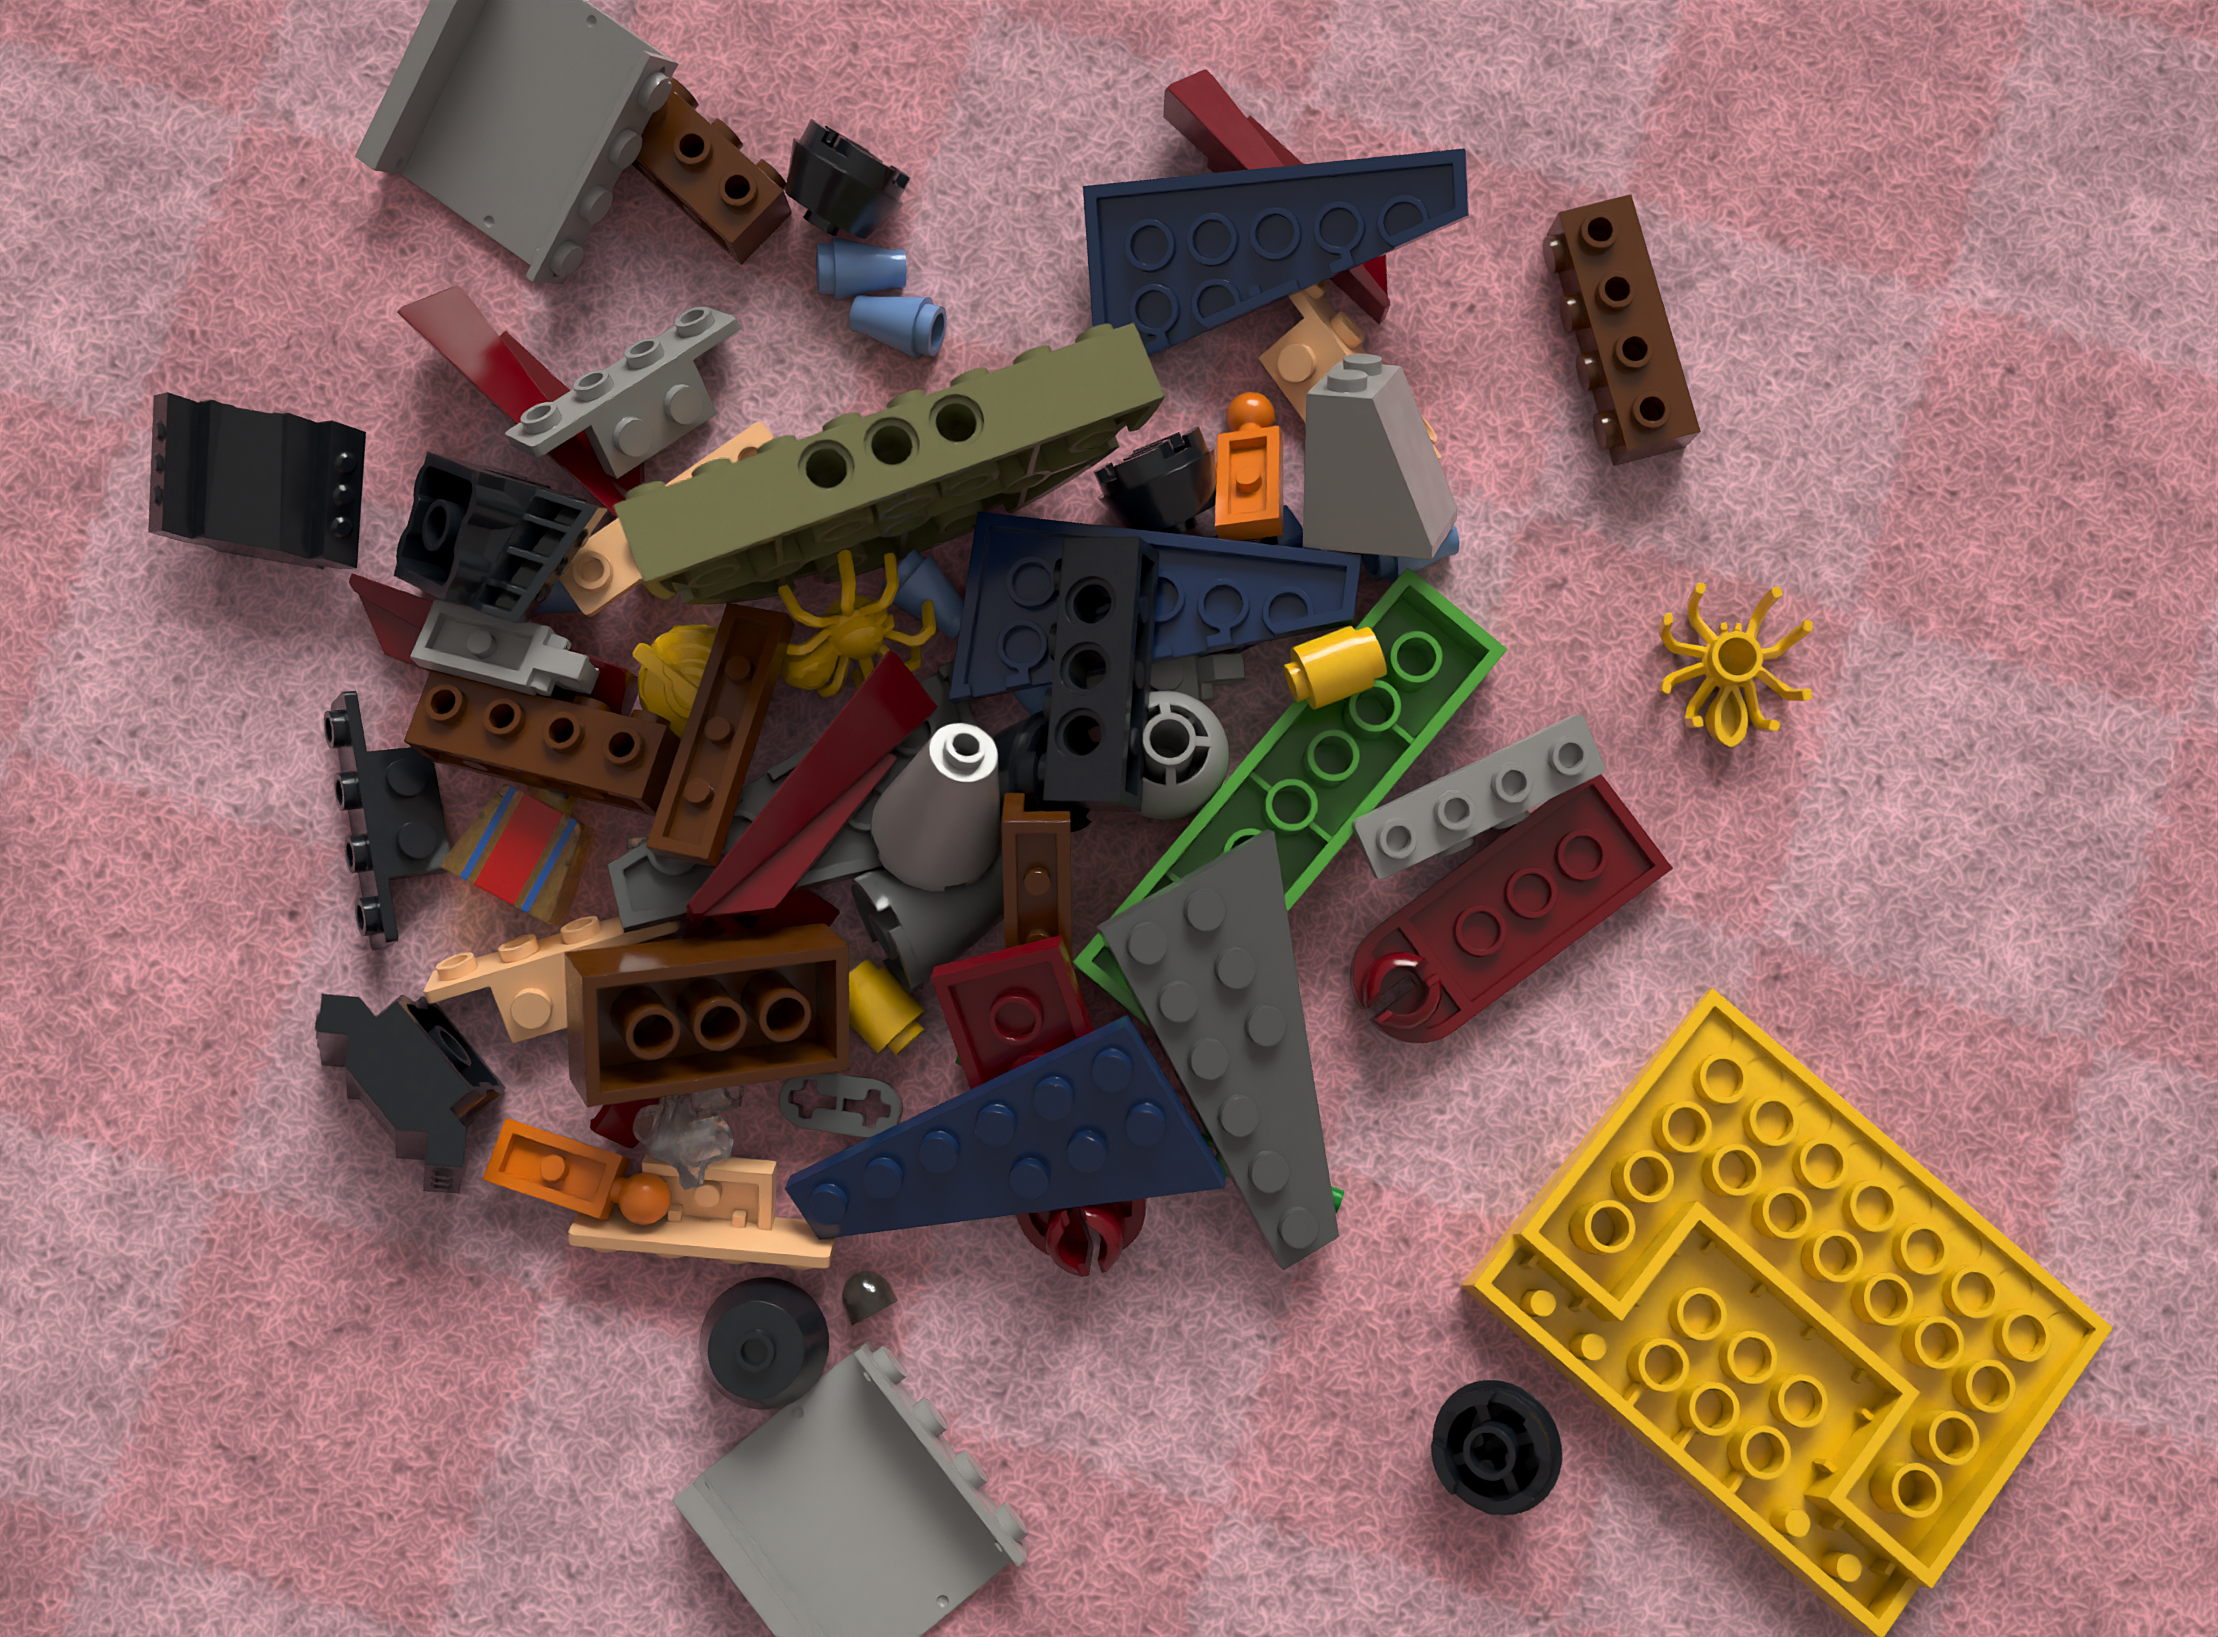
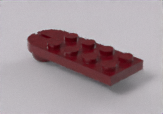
M1600 774L1544 802L1532 811L1526 819L1513 825L1371 930L1359 943L1352 958L1350 982L1354 997L1361 1009H1368L1380 1000V996L1408 976L1415 986L1369 1020L1382 1033L1398 1041L1428 1043L1440 1040L1456 1031L1671 871L1673 867L1603 775Z
M1062 935L935 966L930 979L970 1090L1094 1031ZM1147 1198L1018 1214L1016 1217L1024 1235L1036 1248L1051 1256L1054 1263L1067 1273L1086 1277L1090 1275L1094 1247L1085 1220L1088 1222L1089 1228L1099 1233L1101 1240L1097 1261L1101 1272H1107L1119 1259L1121 1251L1128 1247L1139 1235L1145 1220Z

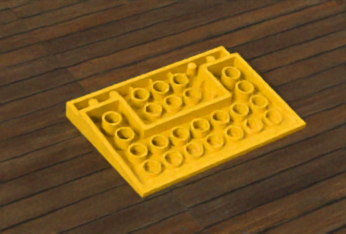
M1713 988L1708 989L1460 1285L1856 1630L1872 1637H1884L1919 1586L1930 1589L1934 1587L2113 1329L2110 1324Z

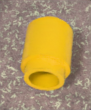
M1347 626L1290 649L1291 662L1283 665L1284 676L1296 702L1306 699L1313 710L1370 689L1374 686L1375 679L1383 677L1387 673L1385 659L1379 642L1368 626L1358 630Z
M867 959L849 973V1024L877 1055L889 1047L897 1056L925 1030L918 1020L926 1011L910 994L904 991L897 979L885 966L878 969L870 959Z

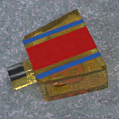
M506 783L497 791L445 856L440 867L547 924L563 927L574 901L597 830L570 816L579 798L541 788L534 797Z

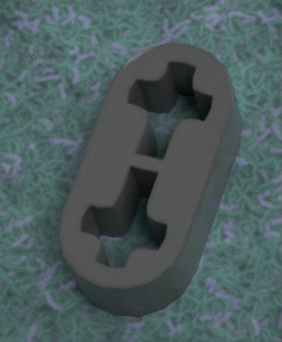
M832 1072L790 1078L782 1085L779 1094V1107L783 1116L792 1125L817 1131L870 1138L897 1125L903 1113V1101L900 1094L890 1083L860 1076ZM808 1080L817 1082V1093L837 1097L836 1109L828 1107L815 1108L811 1118L803 1116V1106L793 1102L794 1091L805 1090ZM875 1089L881 1092L880 1101L890 1105L891 1112L889 1117L878 1118L875 1127H870L866 1125L865 1114L848 1111L845 1108L847 1099H868L871 1090Z

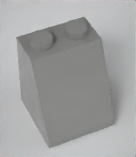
M1347 355L1343 357V362H1337L1306 394L1303 548L1432 560L1457 521L1458 507L1401 366L1382 365V357L1377 355Z

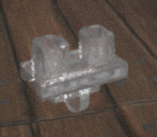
M744 1086L661 1097L658 1105H649L639 1110L635 1116L633 1133L637 1140L647 1146L646 1154L650 1158L668 1162L677 1170L680 1175L679 1184L684 1190L700 1187L703 1184L707 1164L730 1159L734 1142L731 1128L720 1115L718 1116V1112L741 1107L745 1090Z

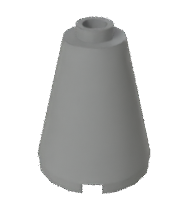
M955 723L939 729L883 792L875 805L870 831L871 838L874 837L877 848L880 851L878 857L885 869L905 884L927 891H945L946 886L965 882L966 887L977 882L992 866L998 853L1001 828L997 749L989 735L973 725Z

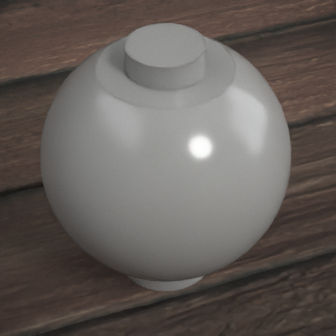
M1173 691L1150 692L1148 722L1142 737V747L1145 756L1141 812L1135 813L1157 820L1179 819L1202 809L1221 788L1229 764L1228 740L1218 718L1199 700Z

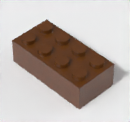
M825 923L564 952L569 1079L586 1107L850 1070L849 945Z

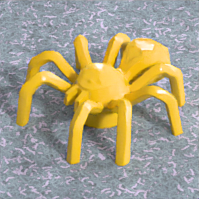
M846 549L837 555L842 582L841 598L829 606L826 615L819 617L804 611L787 584L778 588L779 595L795 620L809 627L822 628L806 642L801 644L789 642L780 670V674L788 684L803 690L816 689L823 698L836 695L844 687L853 658L859 660L861 669H855L850 674L858 689L874 669L871 656L877 653L883 658L890 650L883 643V639L910 647V660L904 662V664L911 672L920 668L922 660L921 645L935 634L937 628L934 603L928 599L921 605L923 628L917 634L909 635L892 629L895 626L893 614H887V608L892 604L899 587L896 556L893 553L884 555L887 585L882 597L875 601H871L861 595H855L856 578L852 553ZM838 656H840L834 680L830 684H827L826 682L830 679L834 671Z
M1698 582L1687 601L1688 619L1690 625L1707 643L1706 647L1676 641L1670 633L1673 624L1672 613H1666L1663 616L1658 632L1670 652L1701 658V662L1668 674L1658 684L1657 692L1664 695L1670 694L1671 688L1676 684L1705 674V680L1688 703L1685 714L1687 728L1703 726V719L1701 716H1698L1699 710L1713 689L1718 686L1720 690L1708 707L1704 720L1710 736L1719 744L1727 747L1739 744L1746 737L1748 715L1759 731H1778L1781 723L1773 719H1765L1760 711L1753 678L1760 679L1787 701H1808L1811 699V689H1793L1764 669L1762 663L1763 660L1776 659L1812 632L1813 623L1805 619L1774 646L1761 648L1756 639L1762 622L1769 609L1783 595L1781 588L1774 586L1758 602L1751 615L1746 633L1741 632L1742 624L1736 623L1732 632L1728 633L1727 624L1723 622L1718 628L1717 636L1700 616L1699 602L1706 590V584ZM1741 687L1744 688L1747 709L1743 697L1739 691Z

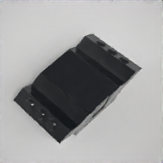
M169 392L154 395L148 532L185 543L208 546L215 551L322 570H324V567L355 569L358 563L366 432L333 420L315 422L291 413L273 412L272 414L237 408L234 405L224 404L212 399L197 402Z
M427 451L425 462L415 480L414 502L408 524L398 542L397 564L393 576L444 601L469 606L481 613L516 624L528 623L540 604L549 597L552 587L559 577L568 570L572 559L579 549L585 546L591 532L608 508L550 489L549 485L527 479V477L512 472Z
M322 994L320 1012L317 1014L315 1022L321 1065L345 1067L347 1099L360 1100L395 1143V1158L425 1160L423 1191L460 1194L467 1129L477 1116L504 1095L506 1087L437 1003L429 1004L426 997L422 996L418 1000L412 1001L407 996L400 995L375 1016L360 997Z

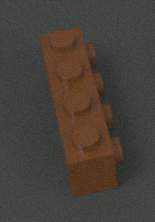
M672 77L669 81L672 83L670 95L665 104L659 110L652 113L641 134V150L631 165L742 265L792 214L784 193L786 181L765 160L760 159L754 164L740 151L743 143L723 121L716 118L710 124L695 110L699 106L696 99L678 80Z
M1629 194L1558 212L1547 233V237L1543 239V255L1550 274L1558 273L1564 292L1559 301L1560 315L1568 333L1575 332L1581 352L1576 358L1577 374L1583 390L1586 392L1592 390L1598 411L1593 417V428L1600 449L1603 451L1609 449L1613 466L1686 448L1701 431L1632 195Z
M430 670L404 742L431 762L656 816L681 741L669 728L671 722L666 718L639 709L633 710L631 717L612 713L611 707L607 704L586 696L576 695L572 703L553 699V694L551 696H543L536 693L534 696Z

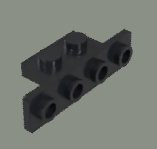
M345 691L341 692L332 702L331 711L325 712L324 732L328 747L330 749L337 748L341 773H336L334 778L335 798L340 811L348 810L352 835H347L345 838L346 862L350 873L359 874L362 898H357L355 902L357 927L361 936H369L370 946L373 951L386 949L398 942V931L389 881L443 874L452 870L453 867L435 763L412 747L367 751L357 692Z

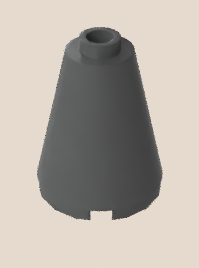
M1002 839L1000 840V847L992 866L977 882L966 887L965 882L946 886L945 891H927L905 884L885 868L865 872L852 880L854 883L851 886L852 895L866 931L873 943L879 941L882 949L889 957L883 961L886 968L897 979L907 994L923 989L931 982L930 977L935 966L955 962L1004 920Z

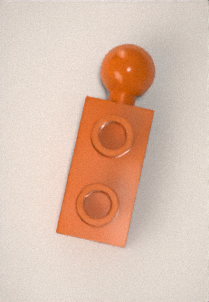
M1244 392L1236 396L1227 408L1226 423L1230 432L1217 434L1215 528L1219 539L1234 541L1283 535V440L1280 427L1274 426L1275 410L1271 401L1266 396L1257 392Z
M509 1118L504 1120L482 1178L484 1181L606 1221L609 1220L615 1203L619 1204L622 1214L628 1220L641 1225L652 1224L660 1220L667 1213L671 1204V1190L661 1176L649 1172H639L629 1178L624 1177L631 1158Z

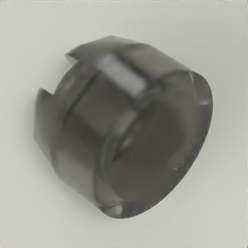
M862 1271L855 1273L846 1281L842 1291L841 1303L853 1326L896 1303L898 1299L886 1278L872 1271Z

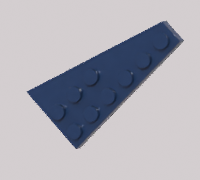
M1466 149L1083 186L1092 326L1111 324L1113 329H1117L1134 323L1150 358L1468 219Z
M977 512L949 700L952 704L1052 685L1054 661H1052L1049 654L1048 636L1051 625L1057 622L1059 597L1054 589L1053 572L1056 561L1062 558L1064 537L1139 536L1160 553L1152 664L1353 625L1362 555ZM1110 597L1100 600L1095 605L1091 615L1092 623L1101 621L1108 614L1111 607ZM1105 661L1095 664L1088 672L1087 677L1105 674Z
M1126 1015L790 1175L784 1189L820 1240L1224 1189L1225 1173L1129 1016Z

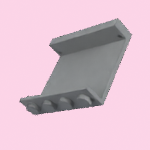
M430 0L355 157L374 171L402 174L531 265L525 276L530 281L563 284L566 276H571L581 264L584 256L582 246L593 225L601 221L609 211L613 201L611 191L622 170L630 166L638 156L642 147L641 134L652 113L659 110L668 99L672 89V83L669 81L679 63L587 0Z
M868 1339L820 1377L804 1396L784 1406L686 1485L672 1500L775 1637H920L1013 1561L1019 1567L1026 1561L1028 1545L1023 1539L1029 1533L1020 1516L1007 1502H1004L1000 1507L995 1504L982 1487L988 1482V1478L979 1463L965 1449L957 1455L942 1435L948 1427L938 1410L925 1397L916 1402L901 1382L907 1377V1373L896 1356L884 1346L876 1350Z

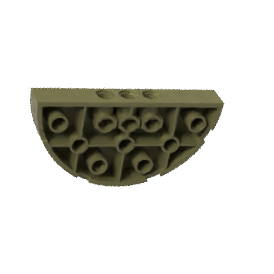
M1131 323L1117 329H1113L1111 324L1098 325L1081 333L1075 339L1074 344L1051 351L1050 346H1038L1018 355L1013 360V365L991 373L988 372L987 368L972 369L955 377L950 382L951 387L928 395H925L923 390L909 391L889 401L886 405L887 409L863 418L857 412L843 414L825 423L822 427L823 432L797 440L794 435L777 437L761 445L757 449V455L734 463L729 458L711 460L695 468L691 473L692 477L668 486L662 481H654L630 490L625 495L626 501L614 504V508L644 584L651 593L665 600L677 595L676 591H679L684 604H726L780 596L778 593L779 587L787 584L791 591L794 592L797 589L794 580L816 574L822 576L825 585L841 581L837 555L844 549L850 550L852 553L855 576L885 567L884 555L888 553H893L896 556V562L905 559L913 549L921 553L975 531L977 512H988L1003 504L1006 513L1011 514L1073 480L1120 447L1116 435L1122 428L1126 426L1129 432L1139 430L1159 408L1165 395L1135 324Z

